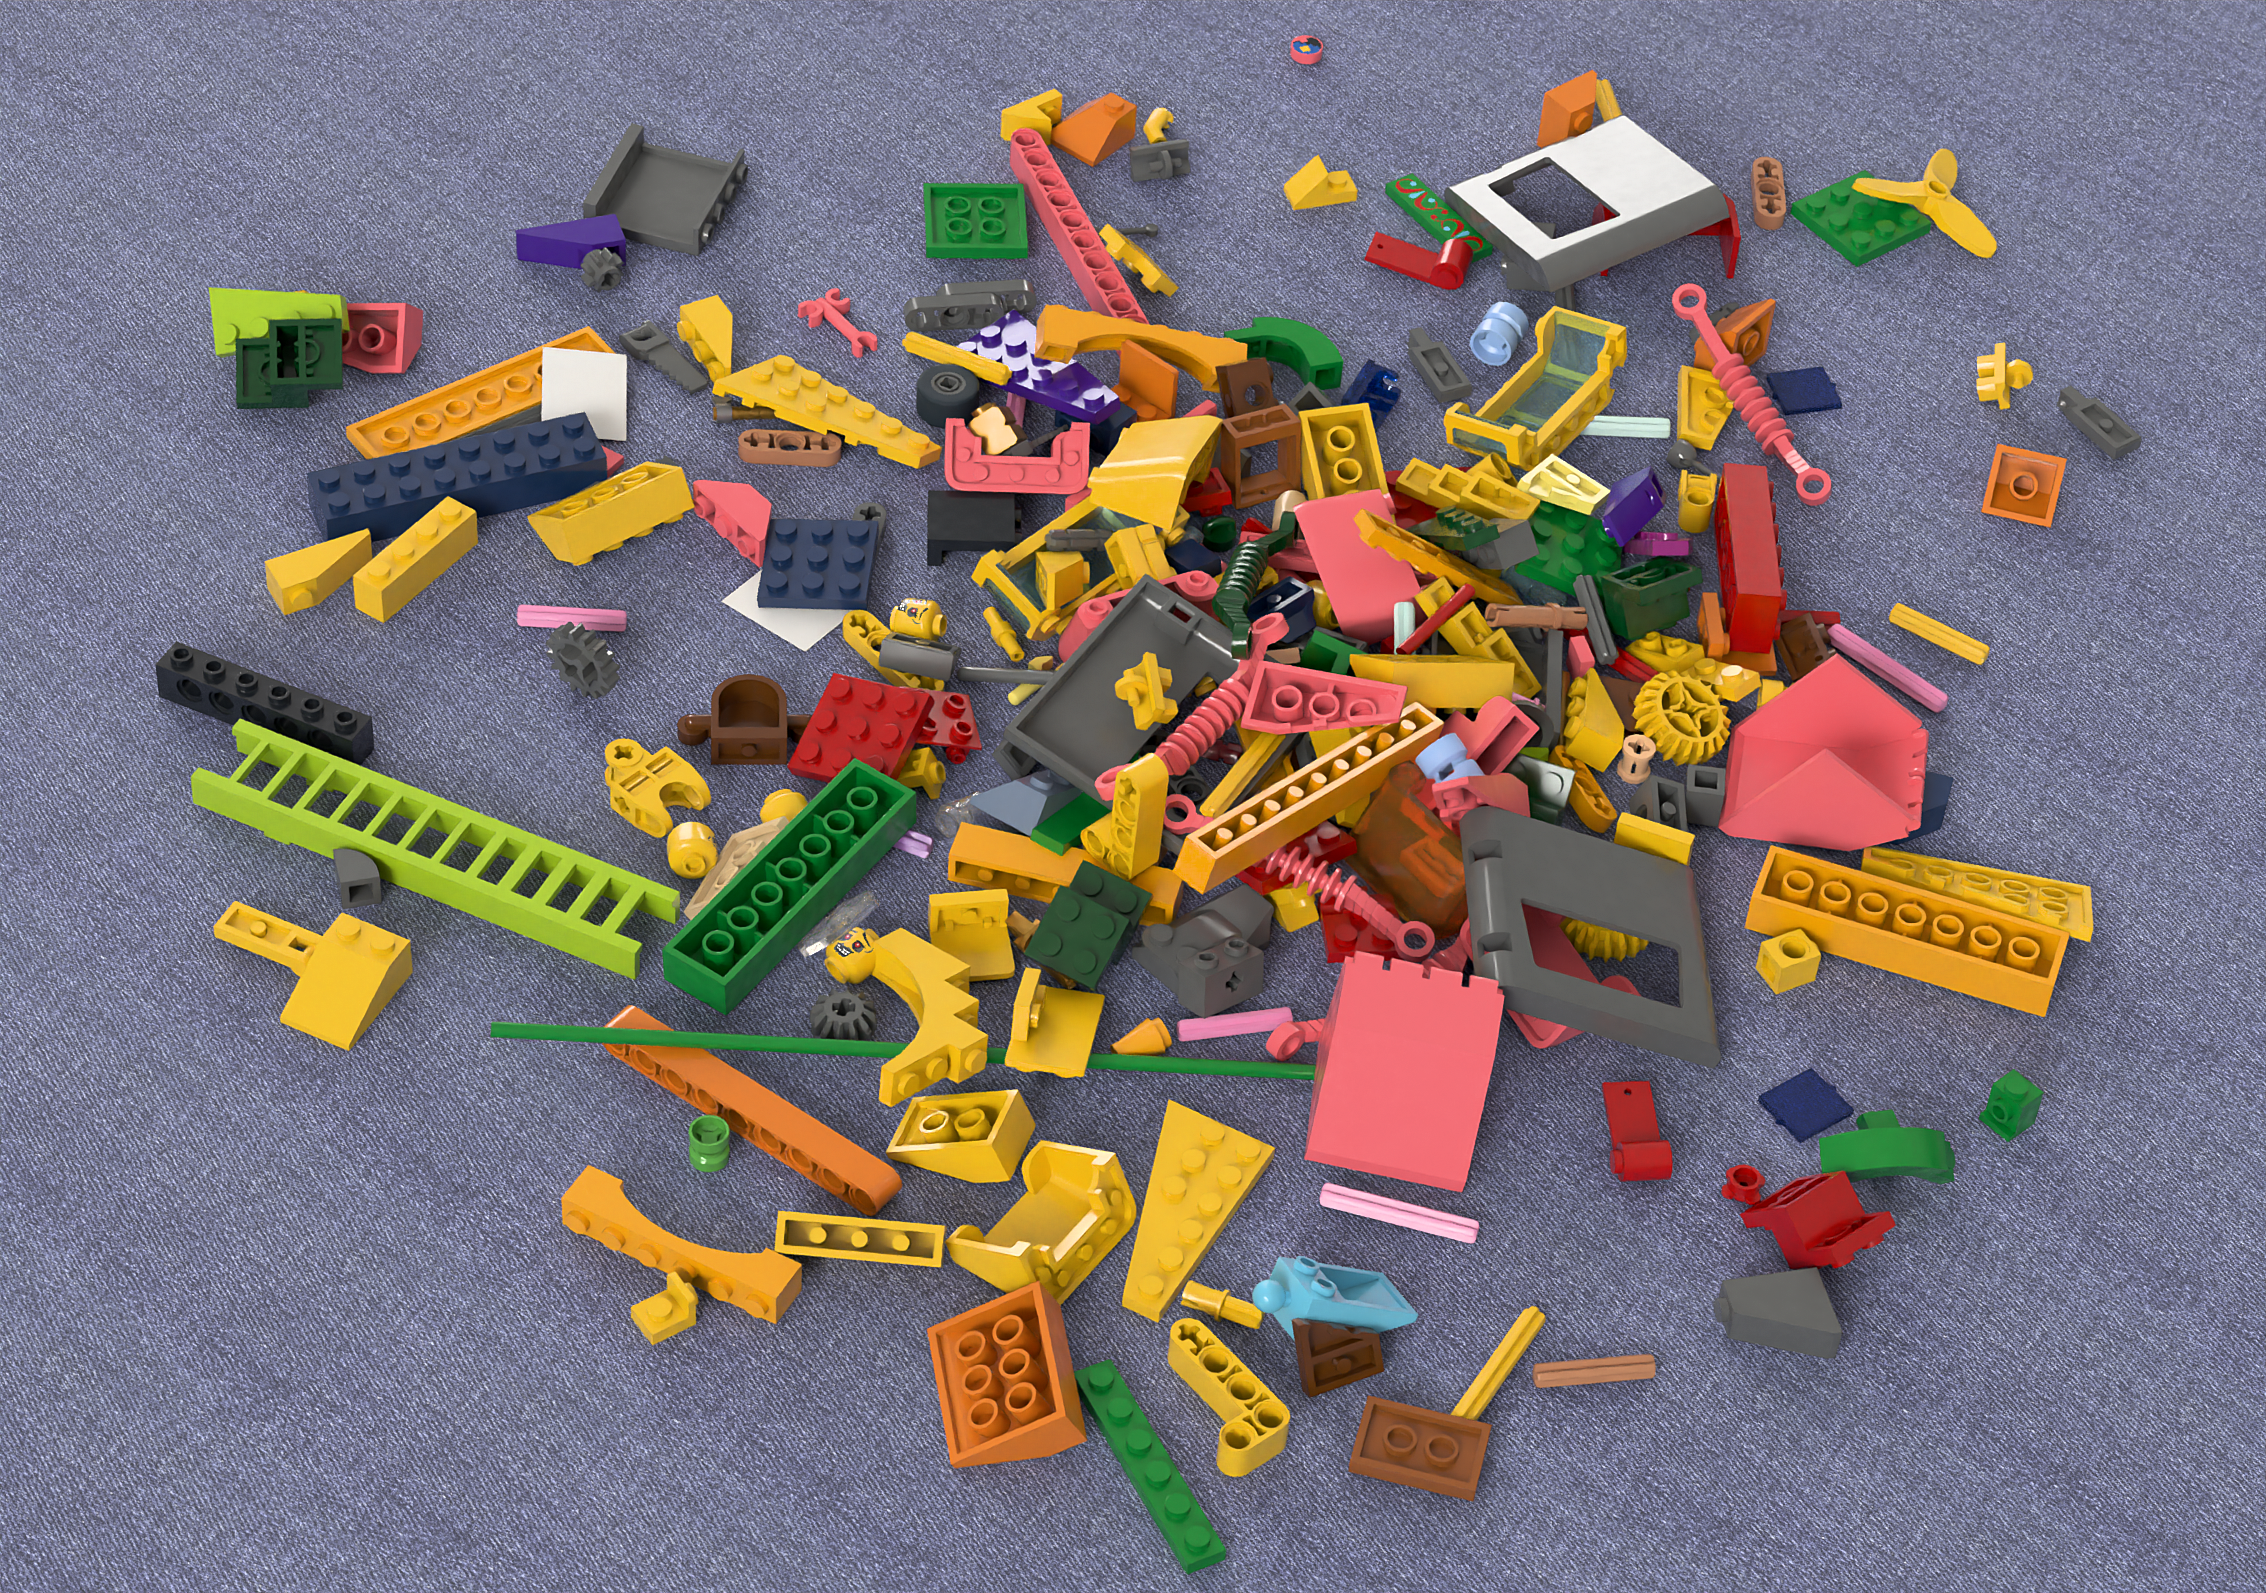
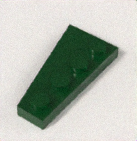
M1455 505L1436 511L1437 517L1404 529L1437 547H1444L1446 550L1468 551L1500 538L1495 523L1462 508L1457 509Z

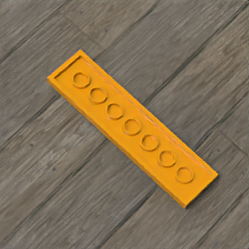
M588 326L346 427V436L367 460L449 442L542 403L543 347L616 353Z

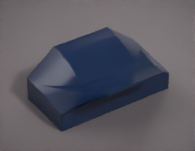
M1288 576L1254 597L1246 614L1247 619L1253 624L1265 615L1281 613L1289 626V631L1280 640L1290 644L1316 627L1312 608L1315 599L1314 589Z

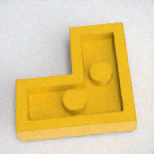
M1107 223L1099 232L1100 236L1108 243L1104 247L1105 250L1118 261L1123 258L1122 262L1135 274L1140 271L1144 275L1140 281L1153 293L1160 290L1168 297H1171L1179 288L1143 249Z

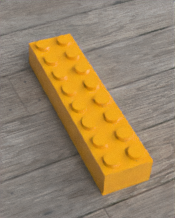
M1773 845L1769 848L1751 896L1745 923L1746 929L1773 937L1801 928L1809 940L1816 943L1820 951L2044 1018L2070 936L2069 932Z

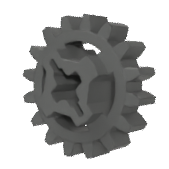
M568 622L566 625L562 624L549 635L551 638L546 641V645L550 649L546 652V655L554 659L555 662L551 665L552 669L560 671L558 674L561 681L570 682L571 690L574 691L579 688L583 697H587L591 693L594 699H597L601 695L605 696L616 686L615 683L620 679L616 671L620 669V665L612 661L615 653L606 650L608 648L605 639H597L596 632L593 629L588 633L582 623L575 627L572 622Z

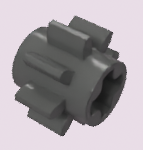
M607 248L593 250L585 256L583 263L580 265L585 271L581 278L588 287L593 286L597 292L611 290L619 284L621 277L624 275L619 268L623 265V261L616 252L611 254Z

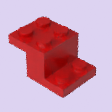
M1844 1170L1798 1177L1740 1214L1746 1228L1763 1226L1766 1231L1772 1230L1790 1269L1817 1267V1269H1820L1831 1264L1832 1268L1842 1267L1855 1259L1854 1252L1860 1248L1864 1250L1878 1245L1884 1240L1882 1234L1896 1226L1889 1211L1865 1214Z

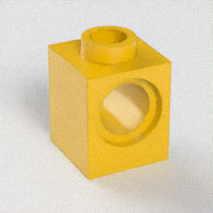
M1800 928L1761 942L1756 970L1774 993L1779 994L1815 981L1821 953L1816 943L1810 941Z

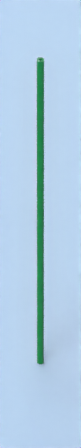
M491 1021L490 1034L491 1038L895 1058L910 1044ZM987 1047L986 1063L1005 1064L1008 1048ZM1091 1053L1087 1069L1314 1080L1316 1064Z

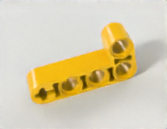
M1154 753L1144 755L1117 773L1112 812L1089 825L1081 832V840L1087 852L1114 875L1125 881H1129L1159 860L1169 773L1164 762Z
M1183 1318L1176 1321L1170 1330L1168 1363L1226 1422L1219 1433L1216 1456L1217 1466L1221 1472L1228 1476L1242 1477L1285 1449L1290 1422L1289 1410L1203 1323L1192 1318Z

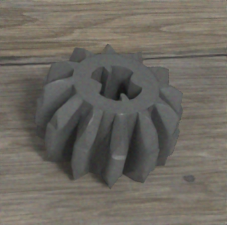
M849 987L845 992L839 993L832 988L829 996L819 995L816 1005L812 1006L810 1011L813 1038L870 1041L871 1036L875 1035L877 1030L874 1002L868 1001L864 992L852 994Z

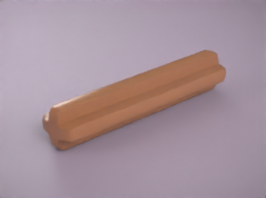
M1652 1354L1536 1363L1533 1366L1532 1377L1537 1388L1651 1379L1655 1377L1656 1363Z

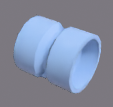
M1508 302L1493 304L1471 336L1470 347L1474 355L1483 363L1491 366L1505 364L1528 331L1529 323L1527 316L1514 304Z
M1450 733L1436 740L1415 759V762L1426 778L1435 779V784L1466 776L1485 775L1474 759H1466L1468 750L1456 733Z

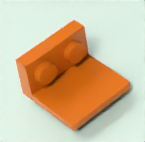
M1126 339L1122 342L1119 383L1110 390L1119 396L1120 402L1137 411V422L1173 419L1176 412L1179 372L1172 365L1153 355L1145 348L1130 339Z
M1702 592L1696 626L1699 645H1703L1705 658H1712L1717 662L1729 665H1738L1744 669L1759 672V676H1775L1777 665L1773 641L1770 654L1729 651V634L1724 633L1725 609L1719 608L1717 593Z

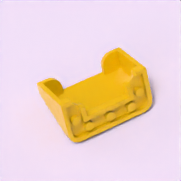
M1211 415L1135 422L1130 428L1124 427L1117 445L1102 463L1101 467H1094L1090 474L1087 487L1091 488L1092 492L1089 502L1171 531L1176 524L1179 503H1184L1190 483L1193 480L1204 483L1209 476L1222 430L1223 419Z
M1041 1140L1023 1161L1022 1174L1028 1191L985 1237L978 1227L966 1224L957 1228L945 1241V1244L956 1264L1008 1294L1036 1281H1040L1061 1306L1131 1229L1136 1218V1204L1116 1153Z

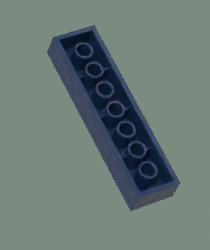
M581 412L306 473L309 506L325 542L367 528L371 533V542L401 536L447 496L475 510L477 518L566 499L596 481L603 482L607 480V456L586 413Z

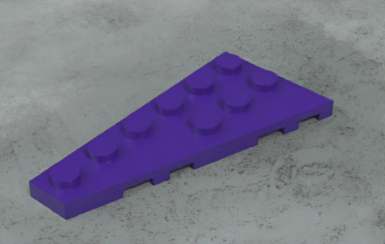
M1015 309L957 346L960 349L1008 365L1009 370L1012 371V378L1008 379L1006 385H999L976 376L979 381L1095 425L1100 424L1121 409L1119 396L1075 359L1071 358L1069 363L1066 364L1035 358L1037 328Z

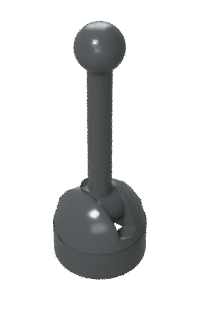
M1683 438L1679 439L1671 447L1666 457V461L1678 469H1688L1693 466L1706 476L1714 473L1696 460L1697 453L1695 448ZM1717 475V483L1720 485L1721 477Z

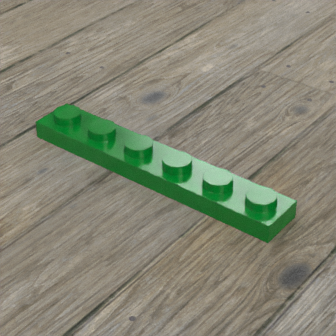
M1111 1359L1075 1371L1074 1375L1080 1398L1186 1575L1224 1561L1226 1558V1548Z

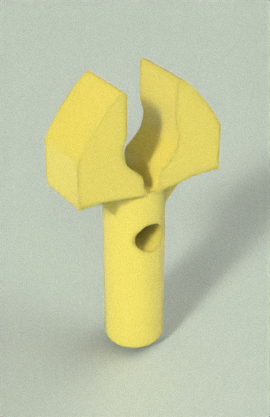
M1053 656L1035 657L1028 663V669L1050 670L1053 667ZM1064 663L1059 665L1054 671H1058ZM1020 684L1008 694V700L1012 705H1019L1044 685Z

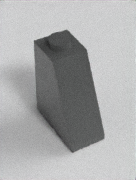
M1817 1267L1722 1280L1719 1297L1714 1299L1713 1306L1716 1320L1718 1323L1723 1322L1729 1339L1826 1359L1836 1358L1842 1330Z

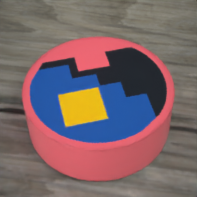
M1313 36L1296 37L1291 42L1290 56L1298 63L1314 64L1322 58L1323 44Z

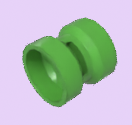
M714 1115L696 1118L690 1124L688 1131L690 1163L694 1168L702 1172L718 1171L727 1165L730 1157L728 1144L730 1139L729 1126L724 1119Z

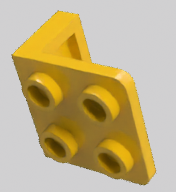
M1007 889L929 895L928 931L930 943L971 966L969 982L1012 978L1015 974L1007 924L1005 923V920L1008 918L1009 904Z

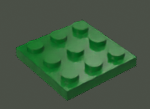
M1866 170L1792 203L1790 211L1792 216L1856 267L1930 233L1932 224L1931 221L1907 203L1872 197L1854 190L1852 186L1856 179H1876Z
M923 183L926 258L1028 259L1024 184Z
M1541 500L1539 507L1529 519L1540 554L1516 564L1514 572L1575 597L1577 596L1573 583L1576 581V577L1581 574L1583 576L1591 575L1602 606L1605 605L1600 577L1620 570L1622 546L1619 547L1615 537L1612 539L1608 537L1602 525V520Z

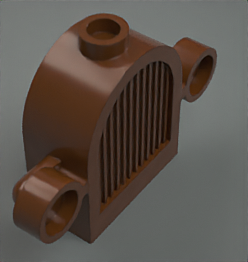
M743 674L730 677L715 688L711 697V714H687L682 716L677 723V737L680 742L689 746L700 745L708 737L711 738V765H787V738L790 737L793 742L798 744L812 715L787 714L786 694L778 683L761 675Z

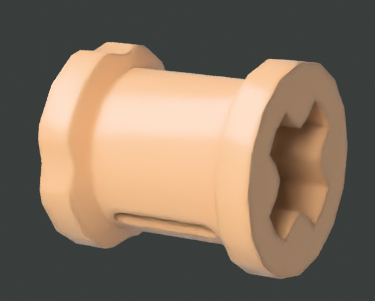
M1638 734L1625 738L1622 747L1624 756L1617 766V774L1623 781L1630 784H1639L1650 775L1649 760L1654 757L1656 751L1654 742L1649 737ZM1640 745V746H1641L1640 754H1636L1637 748H1638V746ZM1633 764L1636 765L1635 773H1631Z

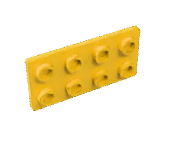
M1025 967L1014 1003L1011 1040L1005 1056V1066L1015 1067L1022 1072L1043 1071L1055 1073L1063 1078L1084 1077L1102 1014L1105 995L1040 985L1041 969Z

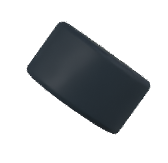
M940 364L928 368L921 373L917 380V413L926 423L945 429L946 418L964 419L965 425H967L974 419L971 413L979 408V380L973 372L965 367L954 364Z

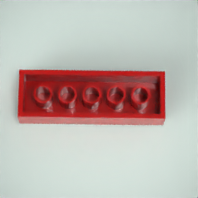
M1724 463L1713 515V528L1721 606L1725 609L1724 633L1729 634V651L1770 654L1772 641L1778 640L1780 636L1781 621L1778 618L1779 611H1785L1787 591L1782 589L1784 568L1779 567L1782 549L1781 545H1777L1779 525L1774 523L1776 517V502H1772L1774 483L1773 481H1768L1766 466Z

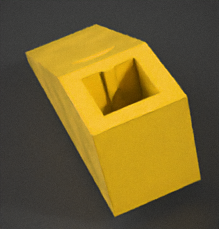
M718 295L680 306V321L677 322L678 334L683 342L687 341L696 360L702 362L707 368L712 382L714 383L718 379L731 375L733 350L732 313Z
M1590 667L1582 678L1579 676L1575 678L1568 690L1567 695L1570 697V703L1565 713L1568 716V723L1563 732V735L1566 736L1565 753L1603 773L1623 747L1625 726L1596 670Z

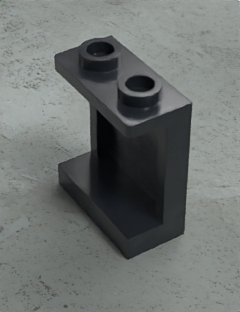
M928 490L927 566H941L942 550L990 552L994 549L996 552L1002 550L1007 553L1022 542V532H1015V529H1021V507H1015L1014 493Z

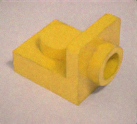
M930 747L912 750L897 782L910 789L923 786L931 800L937 799L940 796L942 784L946 780L944 765L936 759Z
M672 1272L667 1275L666 1290L631 1306V1318L653 1346L696 1324V1305L699 1304L697 1293L689 1282L684 1283L676 1272Z

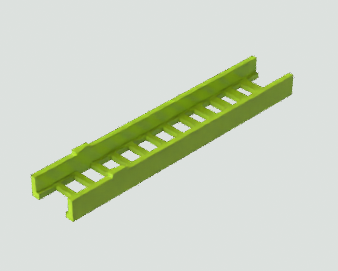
M239 719L232 727V735L236 736L237 751L248 755V757L228 779L198 767L190 777L193 803L264 831V836L287 845L294 843L331 859H334L333 849L359 851L373 860L378 868L381 879L634 980L640 974V953L643 950V943L620 935L619 932L635 910L638 909L673 924H676L680 919V892L243 719ZM260 760L281 768L262 792L241 784ZM293 774H297L307 778L306 785L310 787L296 805L291 809L271 801ZM324 790L332 793L334 790L347 794V797L330 818L308 811ZM360 800L381 808L363 832L342 824ZM394 813L415 821L397 846L376 838L377 834ZM428 827L449 835L431 859L409 851ZM462 840L484 848L465 873L444 865L445 861ZM498 855L514 860L513 865L497 885L480 879ZM533 868L549 874L532 899L515 893ZM567 882L584 888L566 913L550 907V904ZM605 896L617 901L618 904L600 927L585 921V917L600 897Z

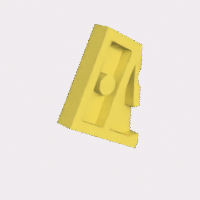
M1553 454L1522 477L1516 488L1537 499L1587 515H1591L1607 501L1611 492Z

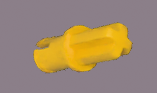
M1193 1280L1188 1281L1181 1298L1182 1306L1212 1315L1217 1322L1224 1318L1256 1330L1260 1328L1265 1313L1260 1311L1254 1304L1231 1297L1230 1290L1225 1289L1222 1292Z

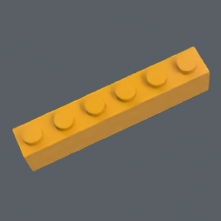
M965 822L960 824L948 858L949 881L988 890L1007 889V893L1010 895L1049 904L1052 902L1060 885L1066 888L1070 886L1083 860L1111 874L1113 873L1092 857L1087 850L1071 847L1063 856H1060L1030 840L1031 837ZM1152 865L1127 881L1153 895V899L1139 924L1145 926L1153 924L1168 925L1176 919L1183 898L1184 880L1173 873V870Z

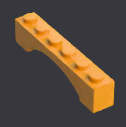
M1046 304L1037 320L1035 358L1068 364L1072 356L1099 350L1121 351L1122 342L1130 339L1161 360L1175 365L1202 383V390L1220 393L1215 366L1247 359V344L1236 342L1231 338L1205 336L1197 331L1184 332L1169 329V327L1161 324L1149 325L1139 323L1130 318L1118 319L1103 316L1095 311L1083 312L1069 309L1064 305Z
M590 1165L584 1169L561 1198L562 1223L573 1232L585 1234L602 1242L611 1250H619L632 1256L647 1267H655L668 1274L676 1272L684 1283L689 1282L691 1285L710 1293L717 1300L727 1301L746 1310L753 1317L763 1318L777 1324L802 1290L801 1263L768 1248H765L762 1253H735L704 1247L679 1238L651 1222L630 1203L624 1195V1181Z

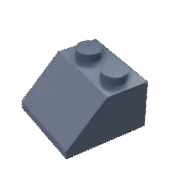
M1049 769L1013 780L973 796L970 804L1031 837L1034 827L1077 798L1081 790Z

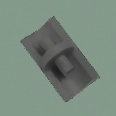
M1187 139L1130 147L1131 180L1133 182L1157 178L1166 180L1171 179L1175 175L1190 173L1188 158L1189 141Z

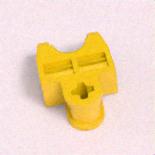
M617 739L606 746L605 760L609 766L605 771V782L610 787V807L636 828L654 837L661 838L673 830L672 819L665 808L680 805L688 809L692 807L700 811L711 803V794L704 779L692 765L667 746L654 755H651L639 743L631 739Z

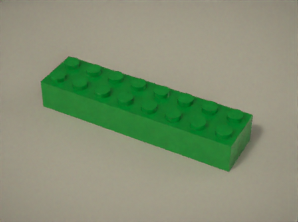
M854 758L662 949L664 980L727 1016L916 823V792Z

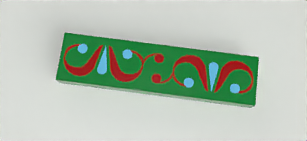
M1413 173L1386 184L1385 193L1442 245L1449 239H1459L1468 243L1474 253L1471 263L1492 255L1493 245Z

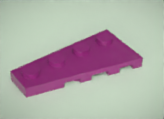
M1639 531L1634 535V538H1631L1623 545V553L1674 556L1690 555L1693 552V538H1678V533Z

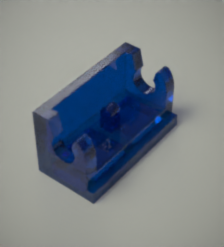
M1368 359L1342 397L1341 406L1368 403L1376 434L1399 400L1401 390L1393 385H1387L1383 381V378L1397 381L1399 375L1395 371L1377 365L1375 361Z

